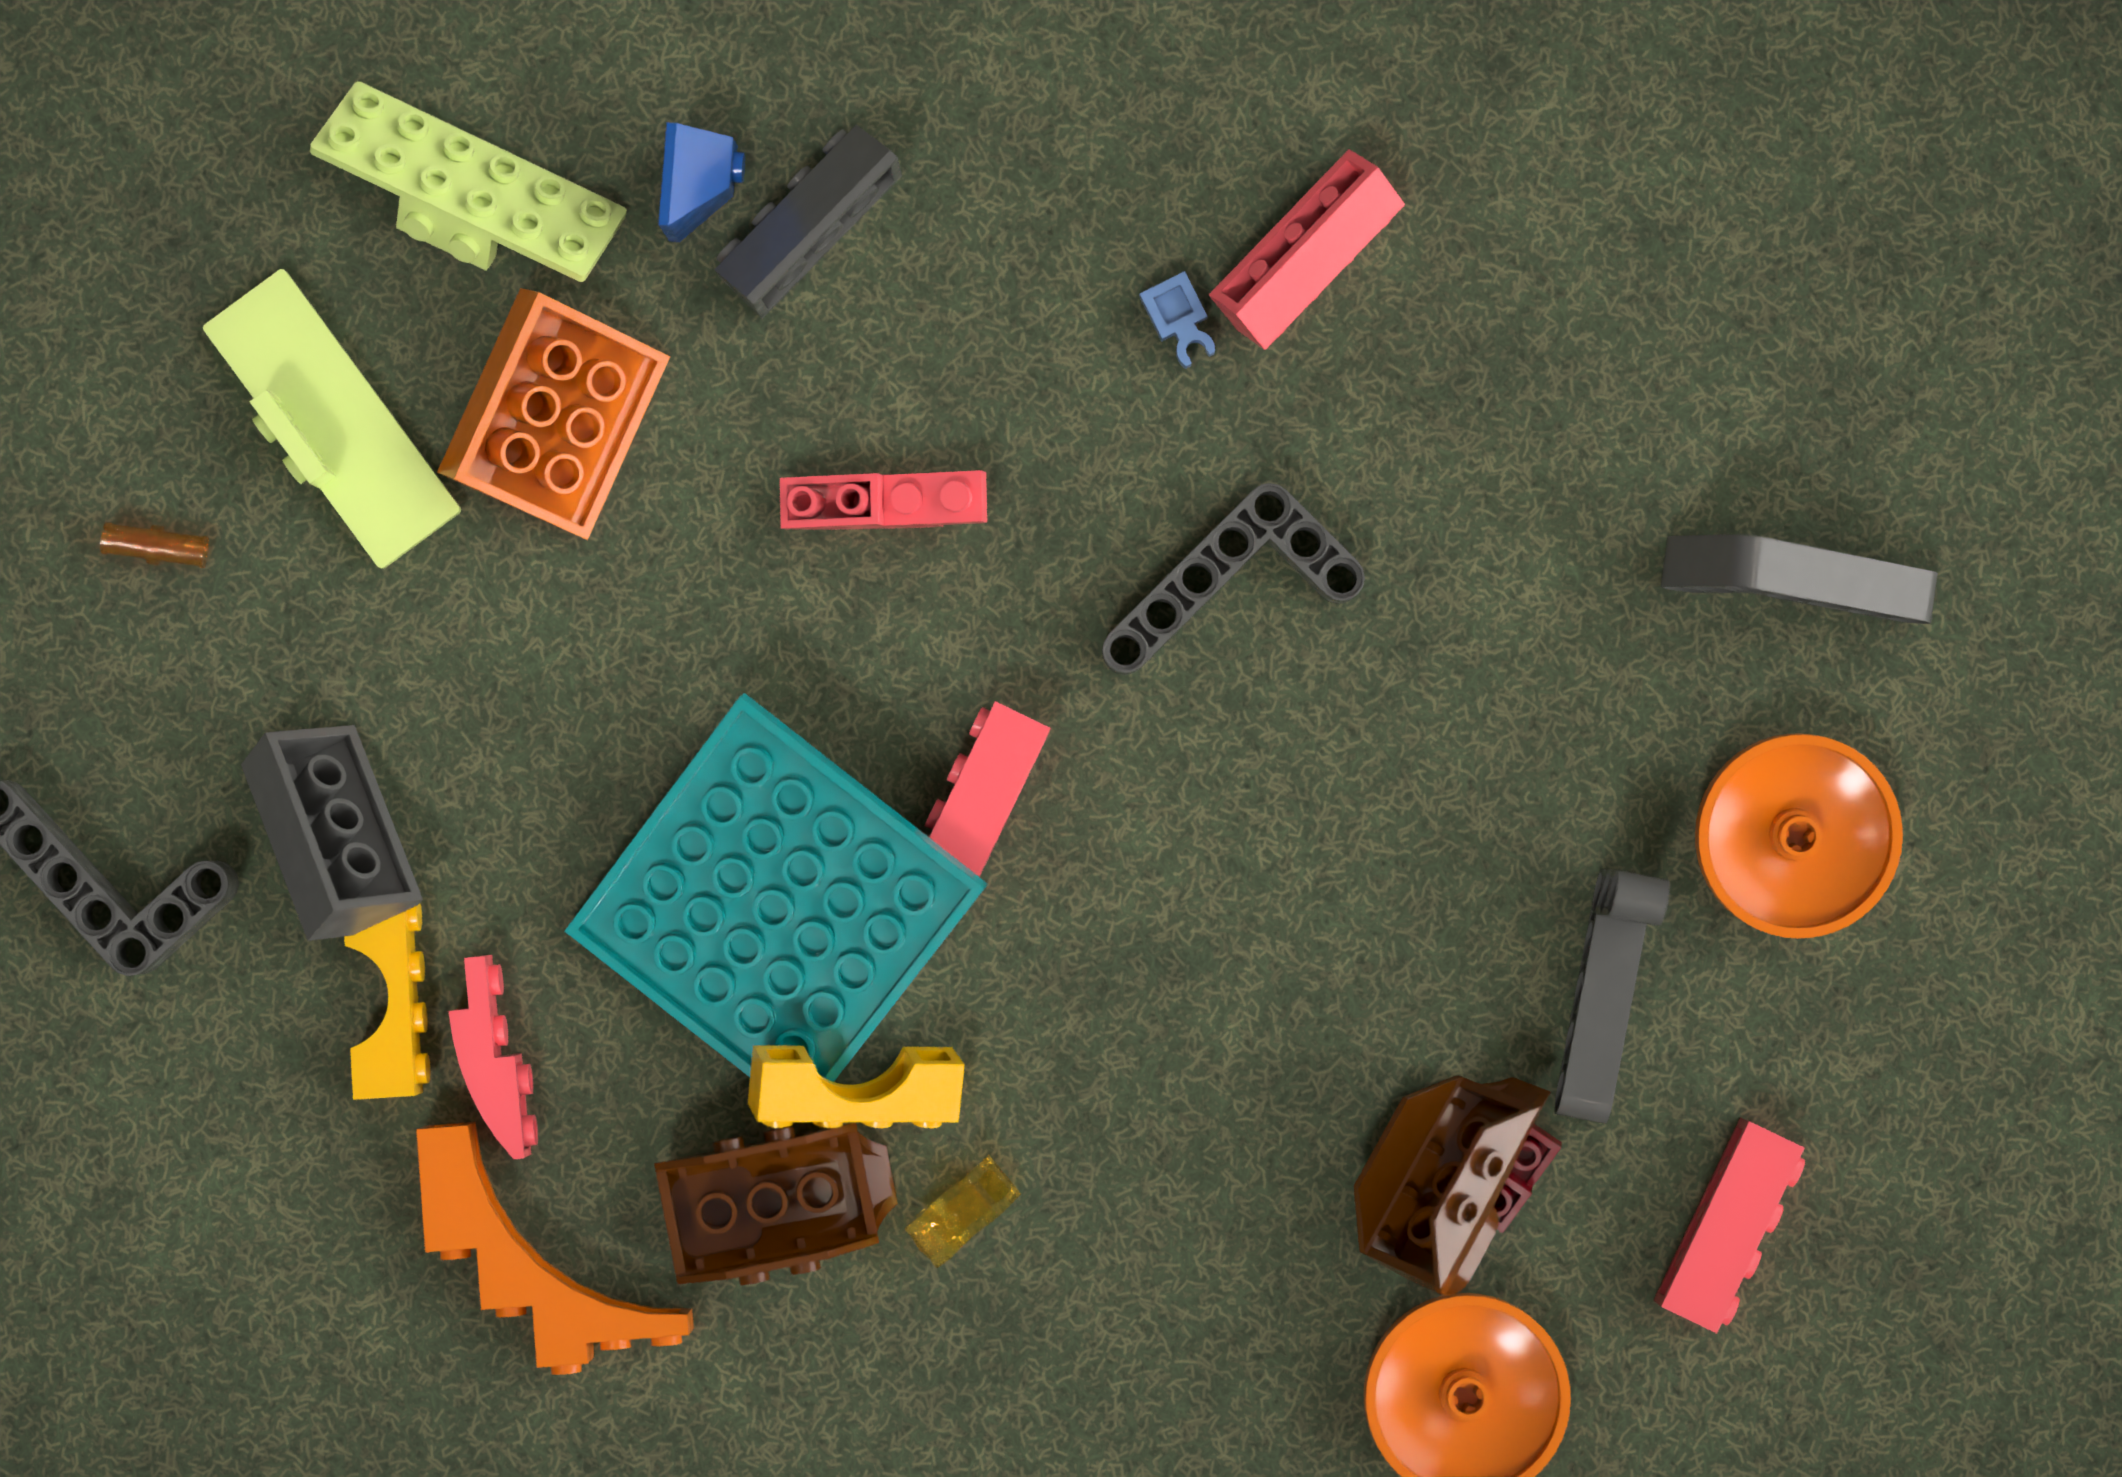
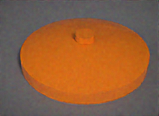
M1802 733L1783 734L1760 740L1741 750L1728 760L1716 773L1703 795L1695 827V847L1699 866L1707 885L1718 901L1731 914L1760 931L1775 936L1797 939L1819 937L1837 932L1868 913L1882 898L1894 878L1899 865L1903 842L1902 820L1896 797L1878 768L1864 755L1844 743L1823 736Z
M1457 1293L1450 1296H1439L1427 1300L1404 1313L1391 1325L1378 1342L1371 1356L1365 1377L1364 1409L1370 1433L1385 1460L1401 1477H1535L1556 1453L1565 1434L1570 1415L1571 1394L1568 1373L1564 1360L1551 1337L1531 1316L1507 1301L1483 1294Z

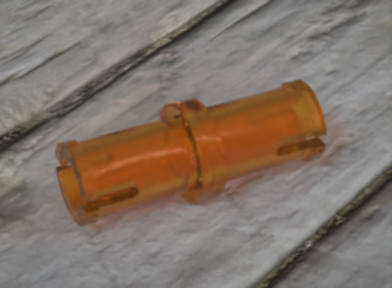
M105 522L103 526L104 531H102L100 541L101 554L144 558L146 564L159 565L160 561L198 566V568H205L206 559L204 558H208V536L167 532L164 530V526L151 525L150 529Z

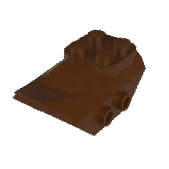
M1458 1075L1404 1096L1354 1184L1359 1252L1402 1277L1438 1294L1450 1296L1457 1294L1465 1288L1497 1231L1499 1216L1493 1206L1551 1091L1514 1077L1498 1082L1480 1084Z
M856 1122L837 1128H825L795 1134L794 1126L764 1131L765 1141L744 1145L743 1136L732 1137L712 1142L714 1151L654 1163L677 1284L727 1280L737 1277L739 1278L740 1285L755 1284L769 1280V1271L789 1267L791 1275L808 1273L821 1269L820 1260L830 1259L878 1244L877 1231L886 1215L898 1204L887 1146L873 1142L861 1135L857 1130Z

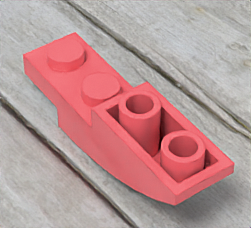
M978 470L895 475L870 473L780 478L781 529L943 527V525L987 523L986 472Z
M492 955L464 958L469 1008L448 1011L456 1055L469 1093L483 1120L513 1159H522L531 1155L532 1145L538 1144L536 1116L527 1114L526 1095L533 1094L532 1068L530 1064H523L522 1053L501 1054V1046L508 1045L506 1016H498L496 995H503L504 991L501 965H493Z

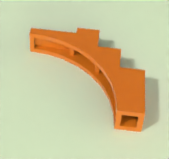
M476 1122L427 1125L416 1129L425 1252L440 1251L441 1260L469 1258L471 1257V1249H477L481 1310L495 1309L496 1317H514L527 1314L526 1307L532 1306L537 1368L551 1367L552 1375L579 1373L582 1371L581 1364H588L594 1358L593 1343L600 1342L601 1350L630 1348L631 1340L651 1338V1346H671L681 1344L682 1336L689 1335L694 1329L692 1308H652L616 1300L575 1282L545 1261L516 1230L496 1198L482 1162Z

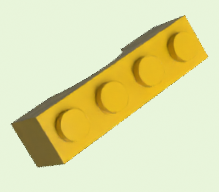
M421 904L357 934L344 936L346 947L365 954L379 967L388 988V1007L380 1027L367 1040L350 1048L353 1100L416 1096L423 1093V1084L430 1082L428 1053H421L420 1033H426L428 1027L427 1007L425 1002H418L417 982H423L425 978V962L423 952H415L414 931H421L422 928Z
M753 1045L748 1105L757 1122H762L764 1125L773 1128L790 1127L793 1122H812L814 1125L824 1128H837L842 1126L843 1122H862L864 1125L873 1128H887L892 1126L893 1122H912L914 1125L922 1128H937L942 1125V1122H959L965 1064L952 1047H902L894 1063L883 1074L865 1083L846 1085L832 1082L821 1076L816 1071L815 1065L804 1046Z

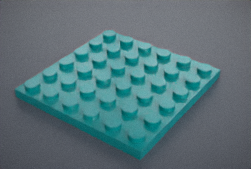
M744 693L737 699L564 932L750 1077L753 1045L804 1046L815 1065L816 1071L824 1078L834 1082L988 883Z

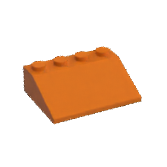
M520 288L437 473L588 540L670 356L540 292Z

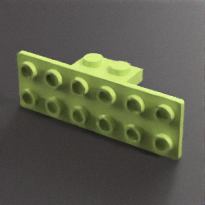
M362 82L354 83L310 145V153L400 196L397 229L406 232L415 240L425 241L452 254L462 262L471 263L486 271L496 257L499 243L579 282H584L626 217L627 209Z
M284 269L276 271L204 324V332L252 395L253 399L249 402L258 413L252 420L268 442L279 441L288 454L282 461L300 484L307 480L309 484L321 489L377 567L386 568L461 512L459 504Z

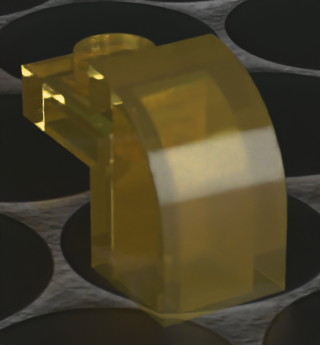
M988 1155L924 1207L904 1229L915 1241L919 1250L929 1258L936 1268H939L976 1233L999 1217L1021 1193L990 1155Z

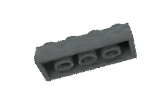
M855 125L849 133L844 129L837 132L822 150L826 156L813 169L808 165L802 168L787 185L791 192L778 205L773 201L768 203L752 221L756 228L743 241H740L738 238L733 239L717 256L716 259L720 264L714 270L718 277L761 319L902 177L898 157L858 125Z
M355 725L265 732L241 763L307 941L351 936L419 905L423 898Z

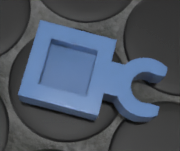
M1185 271L1139 294L1161 341L1175 335L1178 341L1176 356L1181 366L1187 369L1192 364L1186 353V348L1192 343L1201 344L1205 348L1208 357L1215 354V345L1212 338L1207 333L1199 331L1196 327V324L1207 319V314Z

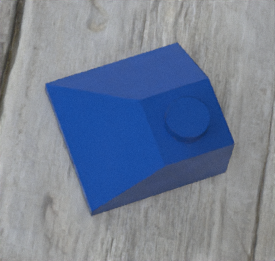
M667 123L658 225L669 242H681L734 196L735 183H743L745 153L737 152L738 146L733 137L678 123Z

